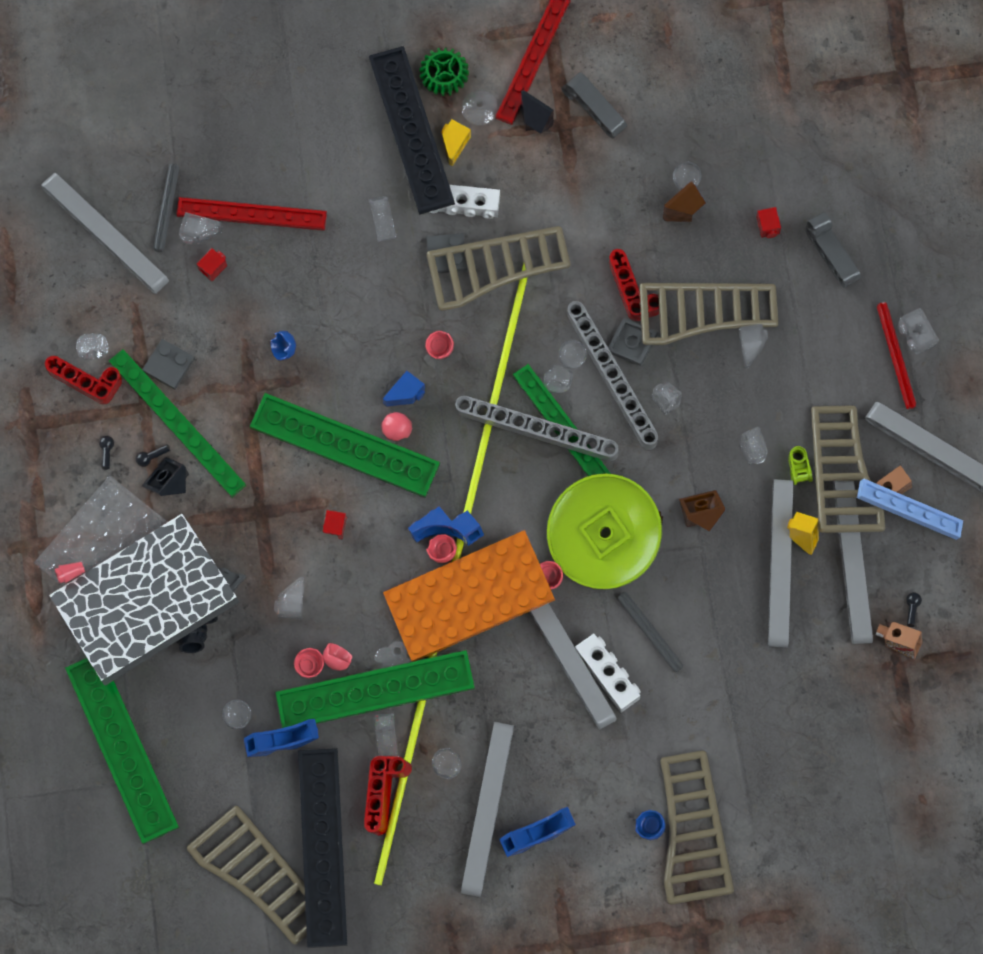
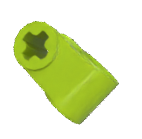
M801 446L792 448L788 461L793 485L803 481L813 482L806 450ZM793 454H801L802 460H795Z

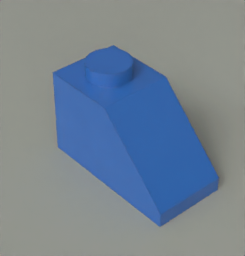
M406 371L384 396L383 404L386 407L413 404L424 396L425 384Z

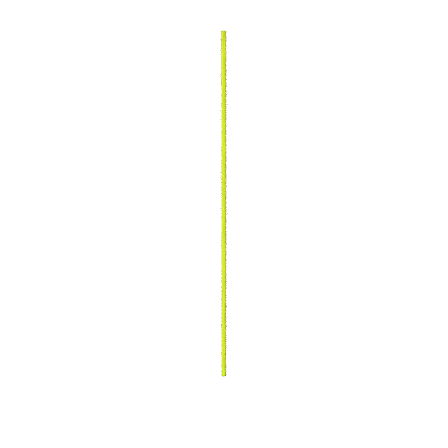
M523 263L522 271L526 270L524 263ZM528 277L519 280L490 400L491 404L497 405ZM488 424L484 425L464 512L468 510L470 514L492 426ZM459 538L456 541L457 551L452 562L461 557L464 541ZM438 652L430 655L428 658L437 657ZM426 700L417 703L404 757L410 764ZM408 776L399 778L374 881L376 885L382 886Z

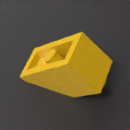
M451 119L449 124L446 123L441 133L449 165L453 166L471 138V129Z
M796 512L794 518H790L787 526L790 538L804 551L812 555L819 541L818 518Z

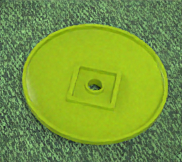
M615 474L591 475L573 483L556 500L547 524V541L554 561L570 579L580 585L593 589H614L638 579L653 563L662 539L661 517L651 496L636 482ZM603 528H610L611 534L609 537L603 538L601 536Z

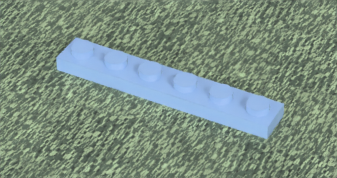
M862 479L860 481L858 499L955 540L961 537L963 520L869 480Z

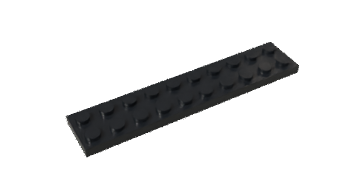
M404 46L370 55L371 67L419 215L455 205Z
M338 748L298 750L307 948L348 946Z

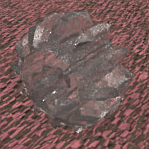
M94 333L79 336L76 340L78 357L84 360H98V358L105 357L108 354L106 336Z

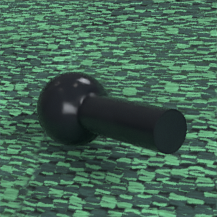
M103 436L99 441V446L103 449L102 469L108 470L110 469V450L114 447V440L110 436Z
M166 444L149 453H138L136 463L141 467L148 466L152 459L171 451L169 445Z
M916 592L908 594L906 598L909 606L908 627L915 626L917 607L922 602L921 596Z

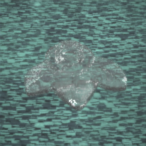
M395 641L389 647L379 649L374 658L375 661L382 663V668L412 662L407 655L404 643L401 641ZM396 647H399L401 649V653L399 655L394 653V649Z

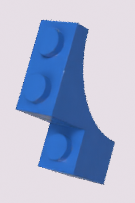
M440 506L435 510H431L426 516L408 527L416 543L430 536L446 534L461 539L469 546L484 536L481 526L468 510L463 514H459L451 521Z
M308 719L299 724L277 730L255 732L244 738L247 757L267 756L277 750L298 749L319 738L318 728L315 719Z
M565 807L542 820L511 831L499 840L506 856L510 857L523 853L537 844L553 840L576 824L569 808Z

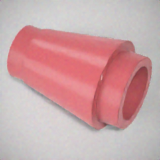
M82 562L59 565V568L55 569L59 583L64 582L65 584L85 573Z

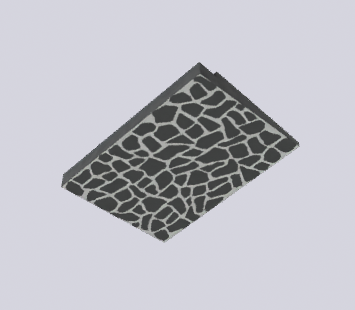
M180 514L49 595L104 685L114 681L239 603L236 595L183 514Z

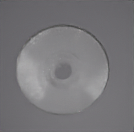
M486 91L471 92L462 102L464 118L474 125L489 124L495 119L498 112L496 98ZM479 103L483 104L482 107H477L476 105Z

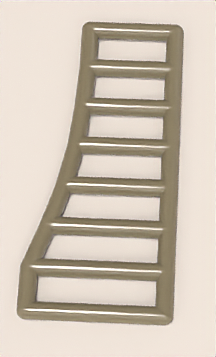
M560 226L427 252L437 304L441 311L462 307L476 298L513 281L566 269L571 265L563 230ZM556 234L562 262L551 264L545 236ZM538 238L544 265L533 268L527 240ZM519 241L526 270L515 273L508 243ZM501 245L508 276L497 280L490 247ZM483 248L490 284L480 288L472 250ZM461 252L465 253L473 292L464 298L453 255ZM445 255L456 301L446 303L435 257Z
M641 283L639 286L642 342L644 345H667L684 338L716 330L777 327L779 324L775 284ZM647 291H658L661 338L650 337ZM666 291H677L679 333L668 336ZM684 291H695L697 327L687 330ZM703 291H714L716 323L705 325ZM721 291H732L734 321L723 322ZM740 291L751 292L752 320H741ZM758 291H769L771 320H760Z
M856 406L812 407L811 416L819 531L821 533L883 532L885 530L884 509L877 506L825 508V498H857L858 490L824 491V481H859L862 479L871 481L863 459ZM850 413V422L820 423L819 414ZM851 430L852 439L821 440L820 431ZM821 447H854L855 456H822ZM822 464H857L860 473H823ZM826 515H877V524L827 525Z
M702 750L661 758L660 763L665 783L669 817V843L664 876L667 902L673 905L732 894L734 886L706 751ZM700 759L701 771L671 776L669 764ZM704 778L706 790L674 795L673 783ZM708 797L710 809L676 815L675 803ZM712 817L714 828L677 835V823ZM716 837L718 848L675 855L676 843ZM714 856L720 857V868L672 876L675 863ZM721 875L724 877L725 887L674 896L672 884Z
M234 806L187 846V851L201 867L225 880L251 899L278 926L292 944L299 943L307 936L306 926L296 935L288 927L291 922L305 911V901L283 920L275 913V910L298 890L305 896L304 882L239 806ZM234 816H237L243 825L208 855L203 857L197 848ZM248 830L256 838L221 869L210 863ZM260 845L269 853L239 880L228 874ZM274 860L281 868L275 875L255 892L245 885ZM287 875L294 884L270 905L265 903L260 897Z

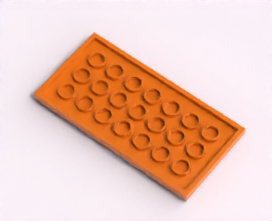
M525 530L383 592L412 662L421 660L555 601Z

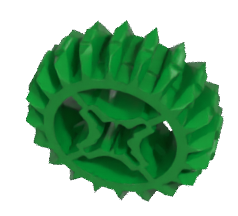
M446 47L444 51L437 48L436 53L431 50L430 56L425 55V61H421L422 67L419 68L421 73L420 79L423 80L424 86H428V91L434 89L435 95L441 92V95L444 96L445 92H448L451 96L452 90L457 93L458 87L463 88L464 83H467L468 78L466 76L469 75V70H467L469 68L468 63H465L466 59L461 57L460 52L455 54L453 48L450 52ZM454 65H456L459 69V73L457 76L454 75V72L452 71ZM432 67L436 72L434 78L429 74Z

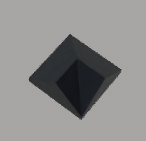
M523 90L521 92V108L525 131L535 130L541 134L553 126L554 110Z
M165 457L142 487L160 496L186 493V478L189 473L183 464Z

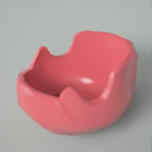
M436 331L431 333L426 339L425 348L431 357L444 359L453 352L454 341L449 333Z
M393 412L384 418L382 432L386 438L399 441L408 438L411 434L412 422L405 414Z
M441 534L429 541L426 551L429 557L437 563H447L454 558L457 544L452 537Z
M553 561L540 563L550 589H556L563 580L562 568Z
M329 643L323 652V659L332 670L342 671L351 664L352 655L341 646Z
M314 648L301 650L294 659L295 671L304 678L316 677L324 667L323 655Z

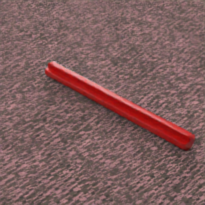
M886 302L879 303L877 310L906 409H913L916 407V401Z

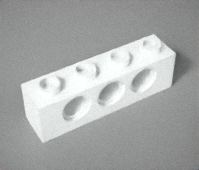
M449 185L455 205L430 212H445L449 215L458 213L468 217L477 215L487 219L498 218L500 190ZM460 199L466 201L464 204L457 203ZM478 201H482L485 203L482 206L476 205Z
M592 634L575 646L591 674L620 713H622L640 700L639 693L641 691L635 683L631 684L628 680L629 675L623 667L620 669L616 664L618 660L612 652L608 653L605 649L606 644L603 639ZM594 653H601L603 658L599 661L592 658ZM606 668H611L614 670V674L606 676L603 671ZM617 684H624L626 689L623 692H619L615 689V686Z

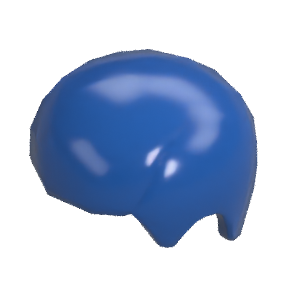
M288 331L276 332L275 335L277 336L271 340L272 353L277 360H286L295 354L296 341L294 336Z
M653 810L642 812L636 819L635 830L643 839L650 841L658 839L665 831L664 817L659 812Z

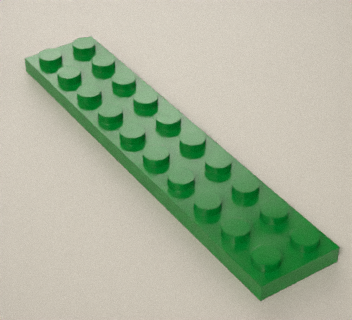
M267 393L264 394L250 424V429L426 498L440 466L439 461Z
M465 650L275 693L282 728L308 719H315L316 724L474 690L475 687L468 653Z
M88 658L66 667V672L142 844L144 845L178 829L179 825L115 682L112 681L104 685Z

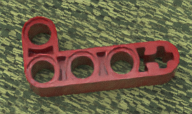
M614 249L609 256V266L627 315L632 321H641V312H632L633 308L641 310L640 291L627 255L622 249ZM615 258H618V260H621L620 267H619V263H618L617 259H615ZM621 274L628 275V278L621 279L619 276ZM627 291H633L635 295L627 296L625 293ZM658 294L647 295L649 318L659 314V306H650L651 302L659 304Z
M50 356L45 361V367L50 376L102 405L108 404L122 384V377L118 369L114 367L107 368L98 380L57 356ZM69 373H75L73 378H66ZM112 375L117 376V378L114 381L108 380L109 377ZM85 382H91L89 387H82ZM101 391H107L105 396H98Z
M376 756L370 763L364 827L368 832L377 836L383 835L387 831L392 778H405L412 771L411 764L401 757ZM384 763V768L379 771L380 764ZM403 763L402 770L397 771L399 764ZM382 782V788L377 790V785ZM380 801L379 809L375 810L376 803Z

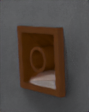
M692 181L664 205V221L692 222L693 214L706 204Z
M716 490L679 499L686 527L699 525L710 532L725 511V506Z

